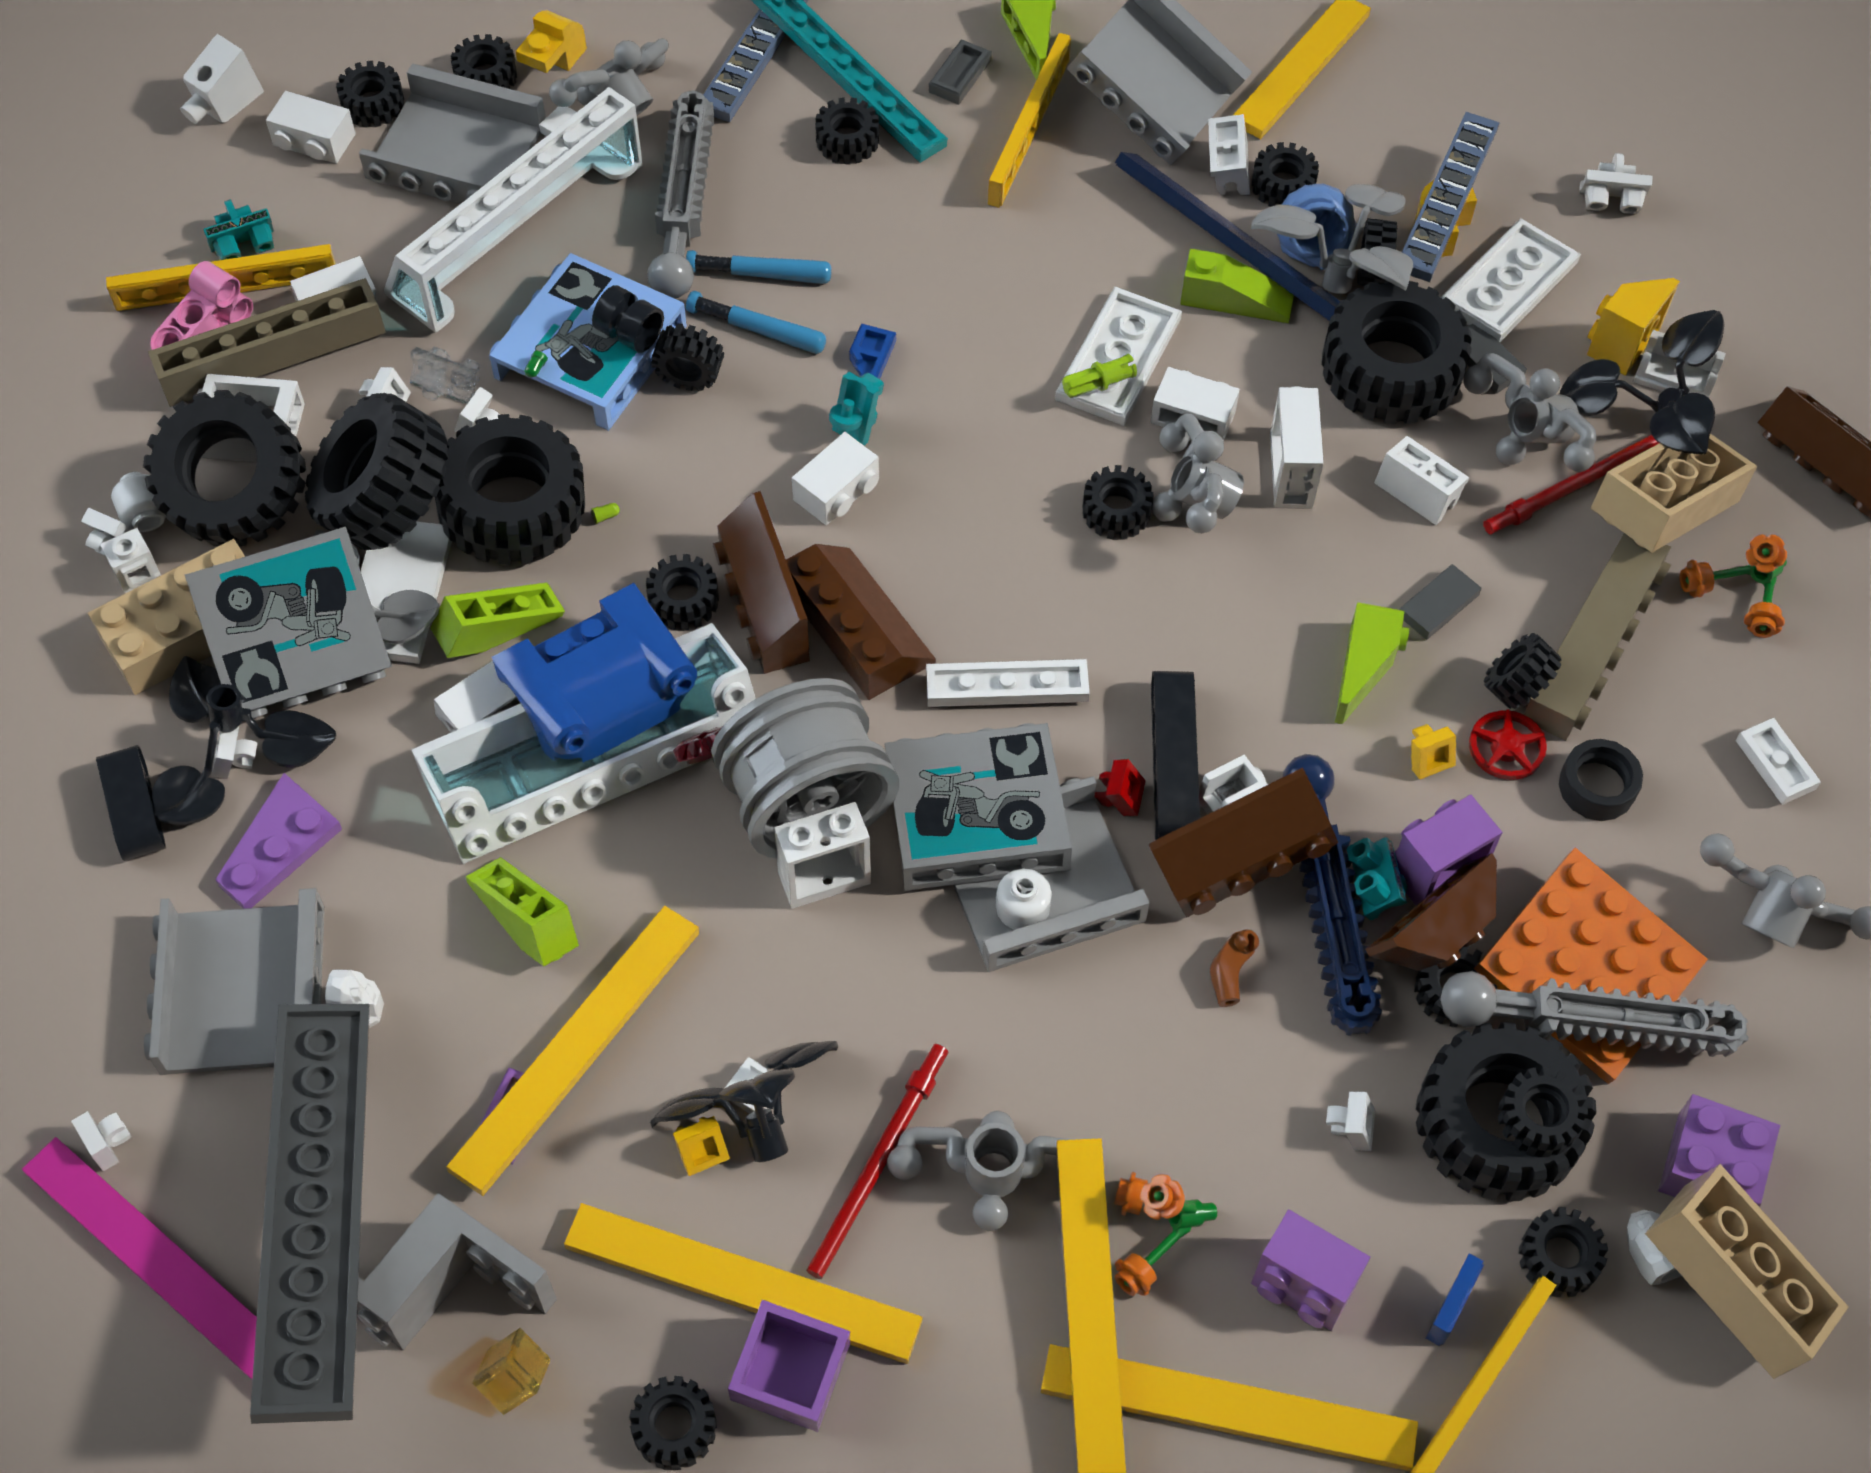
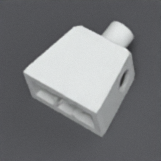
M217 34L184 74L183 81L192 97L180 110L194 124H197L206 114L221 123H226L260 96L264 90L243 50Z

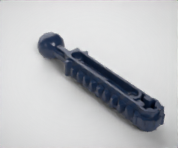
M1303 754L1295 757L1286 766L1283 777L1303 767L1329 819L1325 799L1334 788L1335 777L1331 766L1318 755ZM1336 824L1332 825L1338 844L1332 846L1321 857L1307 858L1301 861L1299 870L1300 872L1307 873L1302 881L1303 887L1310 888L1307 890L1305 900L1308 903H1312L1308 916L1316 919L1313 921L1311 931L1312 933L1319 934L1316 937L1314 946L1317 949L1323 950L1319 953L1317 959L1318 964L1325 965L1320 976L1322 980L1330 981L1326 983L1324 988V995L1333 997L1329 999L1327 1011L1331 1014L1332 1025H1337L1346 1032V1035L1351 1036L1352 1033H1370L1375 1022L1379 1021L1382 1009L1380 1008L1381 995L1373 992L1376 989L1378 980L1369 976L1375 967L1374 962L1366 961L1369 958V954L1365 950L1368 946L1362 945L1368 937L1367 931L1360 930L1365 918L1363 915L1356 914L1360 910L1361 900L1353 899L1357 894L1355 884H1351L1355 876V870L1348 868L1352 862L1349 861L1347 848L1351 839L1349 836L1339 835ZM1355 994L1353 999L1354 1006L1349 1005L1351 996Z

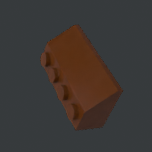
M1786 386L1757 422L1765 429L1762 435L1779 448L1785 444L1795 452L1792 457L1794 461L1808 471L1815 467L1825 475V478L1822 480L1825 485L1840 495L1845 490L1856 499L1852 505L1861 513L1871 518V441L1804 390Z
M761 491L752 493L717 525L719 542L713 543V548L718 565L725 564L728 573L724 574L728 594L730 597L737 596L739 605L735 606L739 625L741 629L748 627L751 637L746 638L751 659L752 661L759 659L763 673L766 674L809 662L810 656L807 616Z
M814 544L786 559L807 619L868 700L926 669V664L936 663V658L850 548Z
M1302 767L1148 845L1187 918L1193 914L1201 915L1207 913L1216 906V903L1230 896L1243 895L1249 892L1256 883L1269 877L1282 876L1289 872L1293 865L1307 858L1313 859L1323 856L1332 846L1338 844V840Z

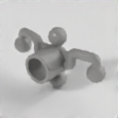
M661 38L656 42H647L641 48L633 41H621L614 49V59L606 62L597 70L572 74L567 79L559 78L555 80L549 88L551 101L557 106L569 107L577 98L585 106L610 87L635 104L636 115L638 116L654 100L638 75L645 69L657 70L664 64L665 53L669 48L668 41Z
M1495 353L1482 356L1477 365L1467 369L1464 374L1463 383L1465 388L1473 394H1482L1490 389L1493 383L1491 369L1511 381L1505 394V403L1509 408L1508 424L1511 434L1501 438L1496 446V456L1501 463L1508 466L1520 463L1526 453L1524 442L1560 444L1570 440L1577 432L1581 437L1579 441L1569 444L1565 449L1564 462L1570 470L1575 472L1585 471L1592 466L1595 459L1593 449L1596 442L1595 428L1579 414L1576 403L1570 397L1556 394L1560 388V378L1555 371L1548 368L1535 371L1530 378L1529 387L1526 384L1524 372Z
M1186 413L1181 415L1176 422L1167 424L1161 430L1160 443L1169 452L1182 451L1188 445L1189 437L1192 442L1173 472L1169 491L1159 493L1154 498L1152 512L1160 521L1169 522L1175 520L1180 515L1182 502L1190 505L1191 507L1186 514V523L1195 533L1203 534L1210 532L1215 527L1217 518L1223 519L1234 510L1243 491L1244 479L1240 472L1214 461L1223 453L1224 441L1222 437L1213 431L1204 432L1197 418L1193 414Z
M1719 833L1711 834L1701 842L1700 854L1704 862L1709 866L1721 867L1741 882L1759 889L1742 922L1744 926L1786 946L1795 948L1812 915L1817 918L1849 925L1854 934L1859 938L1871 939V906L1854 910L1824 902L1826 890L1820 879L1812 875L1795 878L1792 872L1782 865L1770 866L1764 872L1751 868L1734 856L1735 849L1733 843L1726 835Z
M993 1111L982 1119L980 1127L974 1130L969 1139L963 1138L958 1130L950 1127L916 1126L908 1128L901 1134L898 1146L889 1154L887 1165L894 1177L901 1180H909L921 1171L923 1165L922 1157L919 1151L915 1149L916 1144L947 1145L946 1160L950 1168L955 1172L966 1174V1179L971 1188L980 1195H983L974 1205L972 1211L973 1219L981 1229L994 1231L1001 1228L1008 1218V1208L1001 1200V1197L1013 1192L1020 1184L1021 1179H1031L1037 1176L1043 1168L1044 1155H1057V1140L1069 1139L1038 1136L1029 1144H1024L1019 1132L1015 1130L1011 1117L1002 1111ZM996 1153L1007 1158L1011 1166L1001 1171H992L982 1167L978 1161L987 1154Z

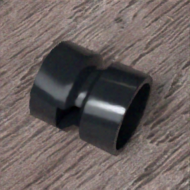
M618 285L609 287L601 295L592 315V325L596 330L611 338L618 335V340L621 344L637 353L645 352L655 343L664 322V312L660 308L646 300H638L635 294Z

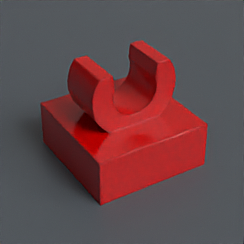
M1129 759L1113 760L1111 772L1106 771L1099 774L1100 781L1107 787L1106 791L1095 792L1094 797L1102 806L1110 807L1114 805L1123 817L1138 816L1146 780Z

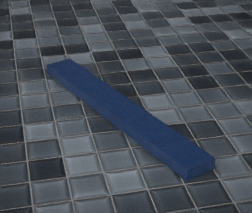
M1120 152L1115 161L1116 166L1330 321L1336 306L1340 302L1338 299L1138 154Z

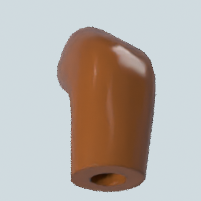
M1250 929L1233 933L1210 965V977L1220 1007H1229L1240 1002V969L1259 946V937Z

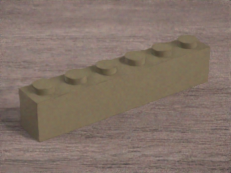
M364 278L148 351L168 404L172 407L182 400L184 402L193 400V395L197 394L199 389H203L207 374L257 378L385 334L386 332L378 303L367 279Z
M1623 534L1556 652L1562 659L1560 661V669L1555 671L1557 673L1556 677L1548 681L1550 685L1545 690L1542 688L1538 692L1539 696L1533 699L1531 697L1524 715L1532 719L1541 729L1566 741L1573 727L1579 730L1583 728L1592 710L1586 706L1588 700L1592 698L1597 701L1608 681L1607 678L1602 676L1606 668L1614 671L1624 652L1623 649L1618 647L1622 639L1630 642L1640 623L1639 620L1634 618L1638 611L1646 613L1656 592L1650 590L1653 583L1661 586L1671 567V564L1665 562L1671 546L1665 545L1651 553L1646 548L1637 545L1627 534Z

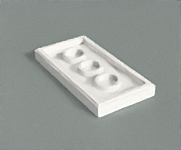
M1520 218L1441 298L1447 297L1456 305L1454 311H1461L1467 321V325L1474 324L1501 342L1578 263L1581 254Z
M1114 286L1065 376L1091 368L1094 362L1098 361L1103 364L1130 354L1134 361L1128 363V366L1136 364V377L1110 384L1105 391L1096 389L1073 398L1065 394L1061 381L1056 390L1055 400L1124 426L1181 320L1182 311Z
M416 521L417 525L413 530L405 532L403 539L397 543L389 544L388 547L383 549L366 550L361 574L372 606L383 610L386 599L391 594L403 590L422 591L437 600L452 541L448 539L443 531V525ZM430 625L421 634L408 642L400 644L384 642L390 661L420 664Z

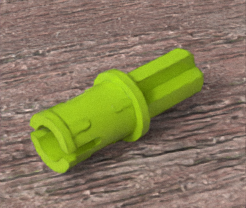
M1130 354L1103 364L1097 361L1092 363L1091 368L1065 376L1062 379L1063 390L1070 398L1096 389L1105 391L1110 384L1136 377L1137 367L1136 364L1128 366V363L1134 361Z

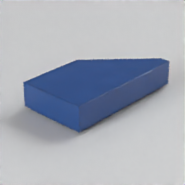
M861 323L849 350V359L860 377L865 373H870L879 379L881 378L896 343V332Z
M1470 1253L1468 1254L1425 1339L1438 1346L1444 1345L1484 1267V1264H1482L1483 1260Z

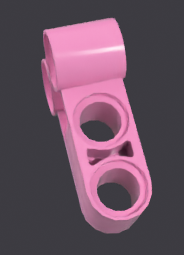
M209 261L200 262L190 274V292L154 332L150 340L151 349L154 350L248 318L253 311V302L249 297L240 292L241 284L237 278Z

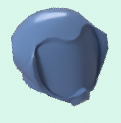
M1323 183L1305 185L1290 193L1281 204L1297 206L1316 215L1315 223L1323 226L1328 257L1333 254L1335 249H1348L1357 223L1354 219L1353 205L1345 199L1344 194L1339 189ZM1277 234L1283 253L1311 267H1319L1320 270L1326 269L1319 266L1321 256L1317 235L1310 239H1295Z

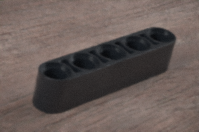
M1152 671L1151 715L1155 840L1200 818L1194 672Z

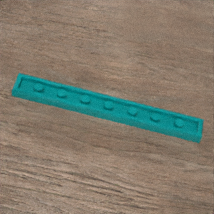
M751 0L852 98H857L858 104L863 100L868 103V108L872 106L875 109V115L878 114L879 124L917 161L921 163L947 147L948 138L803 0Z

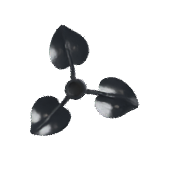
M1716 310L1698 312L1682 317L1667 329L1662 340V350L1667 358L1677 360L1675 369L1679 387L1665 389L1660 393L1658 401L1648 397L1626 381L1618 380L1620 367L1616 362L1606 359L1593 360L1577 368L1567 378L1559 394L1570 397L1576 403L1580 415L1593 416L1608 409L1617 398V388H1622L1649 405L1656 412L1650 421V432L1658 443L1679 452L1706 454L1709 436L1715 420V407L1709 397L1699 393H1689L1690 389L1686 385L1683 366L1685 363L1693 367L1702 366L1715 355L1724 334L1725 322L1723 315L1720 311Z
M184 656L171 680L169 702L173 713L186 722L197 723L209 716L210 735L205 767L202 773H200L191 766H177L166 770L158 777L152 791L156 818L164 823L186 825L207 819L220 808L225 797V787L219 780L209 778L213 768L219 731H234L242 721H246L258 738L265 739L262 743L264 756L275 765L288 768L300 767L316 759L335 741L336 731L316 717L290 710L270 714L265 720V730H263L252 718L251 710L242 708L240 691L233 685L221 684L216 668L201 664L188 656Z
M837 1041L806 1042L782 1049L765 1061L766 1068L773 1069V1071L762 1073L754 1077V1079L734 1083L725 1089L704 1088L681 1095L664 1106L650 1122L653 1128L658 1122L692 1118L710 1110L712 1107L721 1108L737 1127L740 1138L747 1137L755 1162H766L781 1157L789 1150L781 1125L785 1123L782 1115L781 1092L795 1078L794 1071L789 1068L804 1066L821 1057L830 1049L837 1050L838 1043ZM728 1101L754 1105L755 1112L745 1117L747 1124H744Z

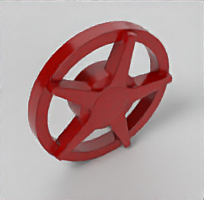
M1510 709L1493 711L1482 716L1475 723L1469 737L1470 753L1476 764L1486 773L1504 780H1518L1530 776L1538 770L1546 755L1547 744L1545 734L1541 728L1526 715L1510 711ZM1504 719L1503 728L1497 732L1481 729L1491 721ZM1512 721L1524 725L1532 733L1521 734L1513 729ZM1477 736L1491 742L1490 749L1493 755L1488 762L1478 750ZM1537 741L1539 747L1538 758L1531 764L1523 750L1525 745ZM1499 760L1504 762L1516 760L1524 769L1508 771L1493 765Z

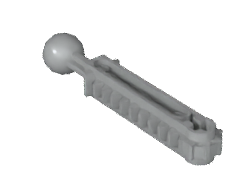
M697 91L684 92L679 96L678 100L673 101L671 120H669L670 130H668V141H666L667 151H665V162H663L664 172L661 175V194L658 196L659 205H657V212H655L657 234L664 236L663 254L652 260L647 273L650 287L672 298H679L689 292L693 284L694 272L690 262L684 257L685 247H690L691 238L701 236L702 200H704V189L706 188L705 179L707 178L708 157H710L709 147H711V136L713 134L714 109L713 103L709 102L702 93Z
M1473 971L1462 972L1447 980L1443 986L1440 998L1443 1012L1455 1024L1463 1027L1479 1026L1487 1022L1492 1015L1524 1019L1525 1028L1530 1026L1540 1030L1539 1036L1543 1039H1546L1554 1032L1557 1033L1559 1040H1564L1570 1034H1573L1575 1040L1580 1041L1588 1035L1592 1043H1597L1605 1037L1609 1045H1614L1622 1039L1626 1047H1631L1635 1043L1640 1042L1643 1049L1657 1044L1659 1051H1664L1673 1046L1676 1053H1681L1689 1047L1693 1055L1706 1050L1710 1057L1716 1055L1727 1057L1736 1052L1737 1048L1747 1042L1749 1038L1746 1035V1023L1748 1021L1741 1012L1735 1009L1733 1004L1724 1005L1720 1004L1719 1001H1714L1705 1006L1703 999H1697L1689 1004L1686 997H1680L1675 1002H1672L1669 995H1664L1660 999L1655 1000L1653 993H1647L1642 998H1639L1636 991H1630L1625 996H1622L1620 990L1616 988L1606 994L1603 987L1599 986L1592 992H1589L1586 985L1583 984L1573 990L1570 984L1566 982L1558 987L1555 979L1552 978L1536 988L1532 993L1495 989L1494 985L1484 975Z

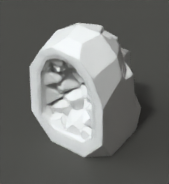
M336 969L330 972L325 991L326 1004H369V1028L379 1023L384 1002L375 982L366 979L361 972L354 970Z
M1641 1210L1630 1215L1627 1225L1629 1252L1641 1275L1651 1286L1659 1285L1682 1276L1645 1235L1660 1214Z

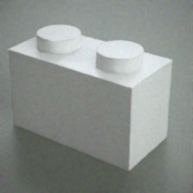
M288 91L283 93L266 119L274 146L335 164L338 163L355 136L349 109Z
M1168 367L1153 400L1150 423L1165 427L1167 424L1176 422L1181 415L1189 413L1197 418L1204 432H1216L1224 441L1236 412L1240 389L1229 386L1224 382H1216L1194 375L1189 371Z
M844 432L792 477L793 500L827 526L837 516L841 517L846 514L852 503L863 493L867 494L874 489L879 480V457L848 433Z

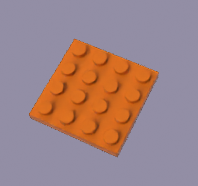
M1575 847L1552 872L1475 966L1474 970L1484 975L1492 984H1495L1498 990L1532 993L1536 988L1552 978L1555 979L1558 987L1566 982L1570 984L1573 990L1583 984L1586 985L1589 992H1592L1599 986L1603 987L1606 994L1616 988L1620 990L1622 996H1625L1630 991H1636L1639 998H1642L1647 993H1653L1655 1000L1660 999L1664 995H1669L1672 1002H1675L1708 959ZM1556 1032L1551 1034L1552 1037L1561 1042L1567 1050L1607 1084H1610L1619 1076L1641 1047L1640 1042L1635 1043L1631 1047H1626L1622 1039L1614 1045H1609L1605 1037L1597 1043H1592L1588 1035L1582 1040L1576 1041L1573 1034H1570L1564 1040H1559Z

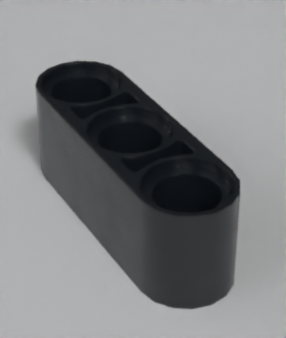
M139 745L96 757L114 839L122 860L127 861L166 849L161 822L155 815L152 798L153 789L147 765Z

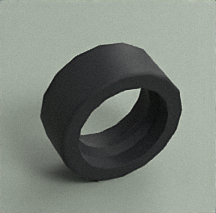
M1606 739L1586 740L1575 746L1568 755L1561 769L1558 785L1562 798L1573 811L1589 819L1598 821L1612 820L1627 813L1642 788L1643 771L1635 755L1618 742ZM1588 763L1607 765L1615 770L1623 779L1624 790L1620 795L1611 797L1592 793L1579 781L1577 776L1579 767Z

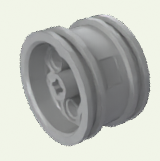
M831 678L808 679L772 690L736 712L723 725L714 739L711 749L712 760L720 772L723 784L730 792L739 796L742 803L740 808L741 823L748 833L751 845L758 853L764 856L777 858L774 827L856 802L867 828L886 812L896 798L899 791V777L891 765V761L884 748L869 740L867 736L869 717L854 688L846 682ZM829 840L821 842V845L828 846L830 844Z

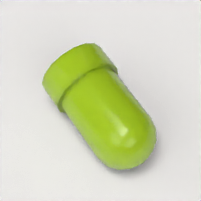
M616 503L591 508V514L596 524L615 517L620 512V508Z

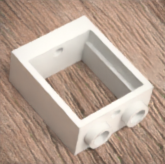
M207 374L203 389H199L197 394L206 392L211 398L214 397L216 390H229L234 396L241 392L250 395L257 402L261 401L267 406H275L274 412L291 428V433L295 436L297 435L305 406L298 382L291 380ZM229 438L211 446L201 458L257 462V452L253 443L248 439Z
M1300 386L1290 388L1279 387L1270 430L1274 508L1313 509L1324 464L1318 388H1303Z
M856 802L774 827L778 874L791 909L871 884L870 836ZM830 841L828 846L821 845V842ZM829 878L832 880V883L826 885L823 883V880Z

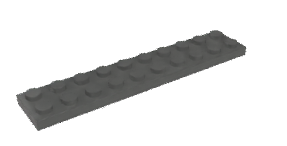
M369 1004L278 1005L250 1408L251 1424L353 1420L370 1019Z

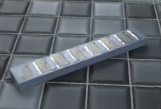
M761 9L758 10L703 94L709 102L713 103V117L731 122L786 36Z
M1465 112L1402 250V253L1408 255L1413 261V269L1410 276L1427 282L1431 281L1495 138L1500 122Z

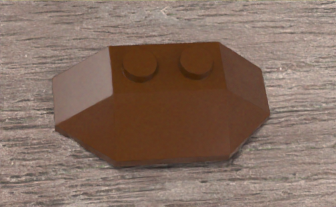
M1493 853L1462 865L1374 943L1369 945L1365 949L1369 956L1418 971L1437 965L1439 969H1443L1457 961L1461 957L1459 950L1483 938L1486 934L1483 928L1496 918L1497 860Z

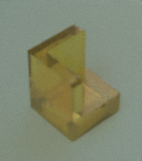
M520 1327L486 1351L472 1384L505 1415L538 1393L549 1366L550 1358Z

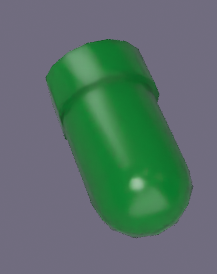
M538 350L533 352L524 370L528 377L533 378L538 375L548 360L546 354Z

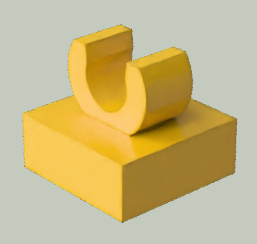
M1428 724L1412 729V734L1416 738L1411 740L1412 771L1419 779L1456 766V735L1448 726L1433 731Z
M714 1116L699 1118L698 1123L686 1128L680 1126L673 1133L688 1176L730 1159L720 1126Z

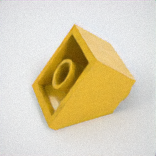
M1675 278L1625 283L1619 287L1613 296L1607 294L1596 312L1600 319L1598 318L1587 336L1588 339L1592 340L1587 356L1595 360L1606 359L1616 362L1620 367V373L1626 376L1644 352L1652 330L1659 331L1661 329L1680 281Z

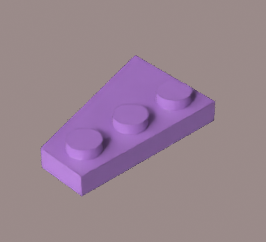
M283 773L215 880L218 886L243 909L252 908L342 830L340 822L290 777Z

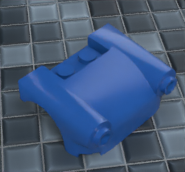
M635 583L599 601L601 612L548 640L533 646L527 638L492 656L499 680L505 683L515 694L535 729L542 750L553 761H556L557 758H581L582 762L604 754L680 710V703L695 684L697 669Z

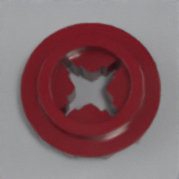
M715 727L683 740L673 750L677 761H686L687 764H694L712 758V745L722 727Z

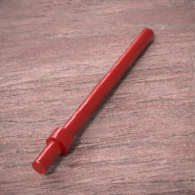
M1651 434L1593 464L1589 469L1578 472L1526 500L1519 498L1507 504L1504 511L1485 520L1483 527L1491 535L1511 524L1519 525L1532 517V513L1605 476L1608 471L1659 443Z
M933 1044L920 1069L914 1070L905 1085L907 1090L905 1096L806 1269L813 1277L822 1279L886 1166L889 1154L896 1148L901 1134L906 1130L922 1099L927 1100L936 1085L934 1078L949 1053L945 1047Z

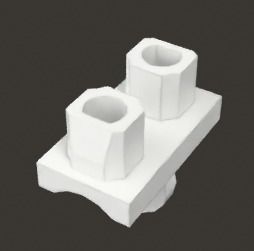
M1615 153L1612 163L1600 162L1598 170H1587L1584 181L1580 182L1579 193L1585 194L1587 210H1605L1608 206L1609 196L1621 197L1620 211L1622 213L1638 214L1646 194L1652 187L1653 176L1635 174L1636 166L1624 165V155Z

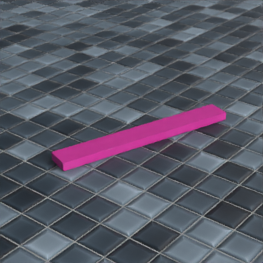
M57 1137L51 1140L21 1170L252 1380L257 1317Z

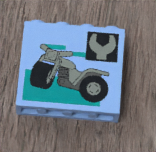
M570 253L562 264H558L553 269L550 279L543 288L534 293L530 304L524 312L514 318L509 331L502 340L495 342L492 346L489 358L494 379L501 381L510 369L527 376L524 370L531 359V355L535 350L541 351L546 354L548 360L538 375L531 379L593 406L596 425L609 431L655 370L651 366V357L658 338L648 350L643 353H637L621 344L618 340V335L611 338L596 330L592 325V315L597 301L609 287L618 285L635 294L638 300H646L664 312V322L661 331L663 329L666 330V327L670 325L674 328L677 324H683L684 328L687 327L684 303Z

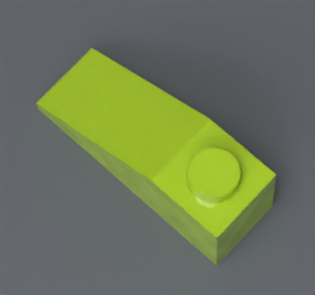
M1002 0L1001 14L1037 80L1048 57L1052 11L1056 10L1055 0Z
M1190 248L1180 305L1289 324L1294 298L1292 293L1270 277L1226 254Z
M548 582L449 595L444 597L438 615L430 629L446 657L451 658L483 653L562 617L565 610Z
M1357 602L1350 627L1334 723L1343 724L1393 666L1397 651H1405L1409 635V628L1402 627L1405 611Z
M499 857L465 876L467 884L519 948L543 967L559 960L564 954L579 946L568 906L503 858Z

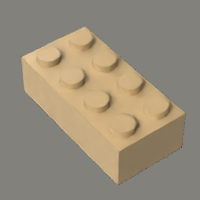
M1712 434L1709 436L1706 454L1679 452L1659 443L1608 471L1591 509L1602 516L1608 524L1617 527L1631 537L1637 545L1653 553L1738 503L1757 465Z
M234 539L88 612L100 639L134 695L173 676L184 656H188L197 662L212 656L185 574L245 557Z
M1721 1164L1686 1184L1645 1233L1657 1249L1668 1259L1773 1379L1812 1360L1848 1309V1305Z

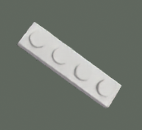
M1087 659L926 664L928 707L1089 702Z

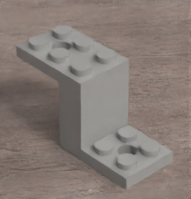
M437 1193L364 1281L359 1278L357 1317L367 1326L365 1331L377 1342L385 1347L390 1342H393L404 1350L472 1266L482 1278L491 1284L500 1280L511 1288L508 1292L510 1297L527 1310H530L534 1305L546 1314L557 1298L547 1271L444 1196Z

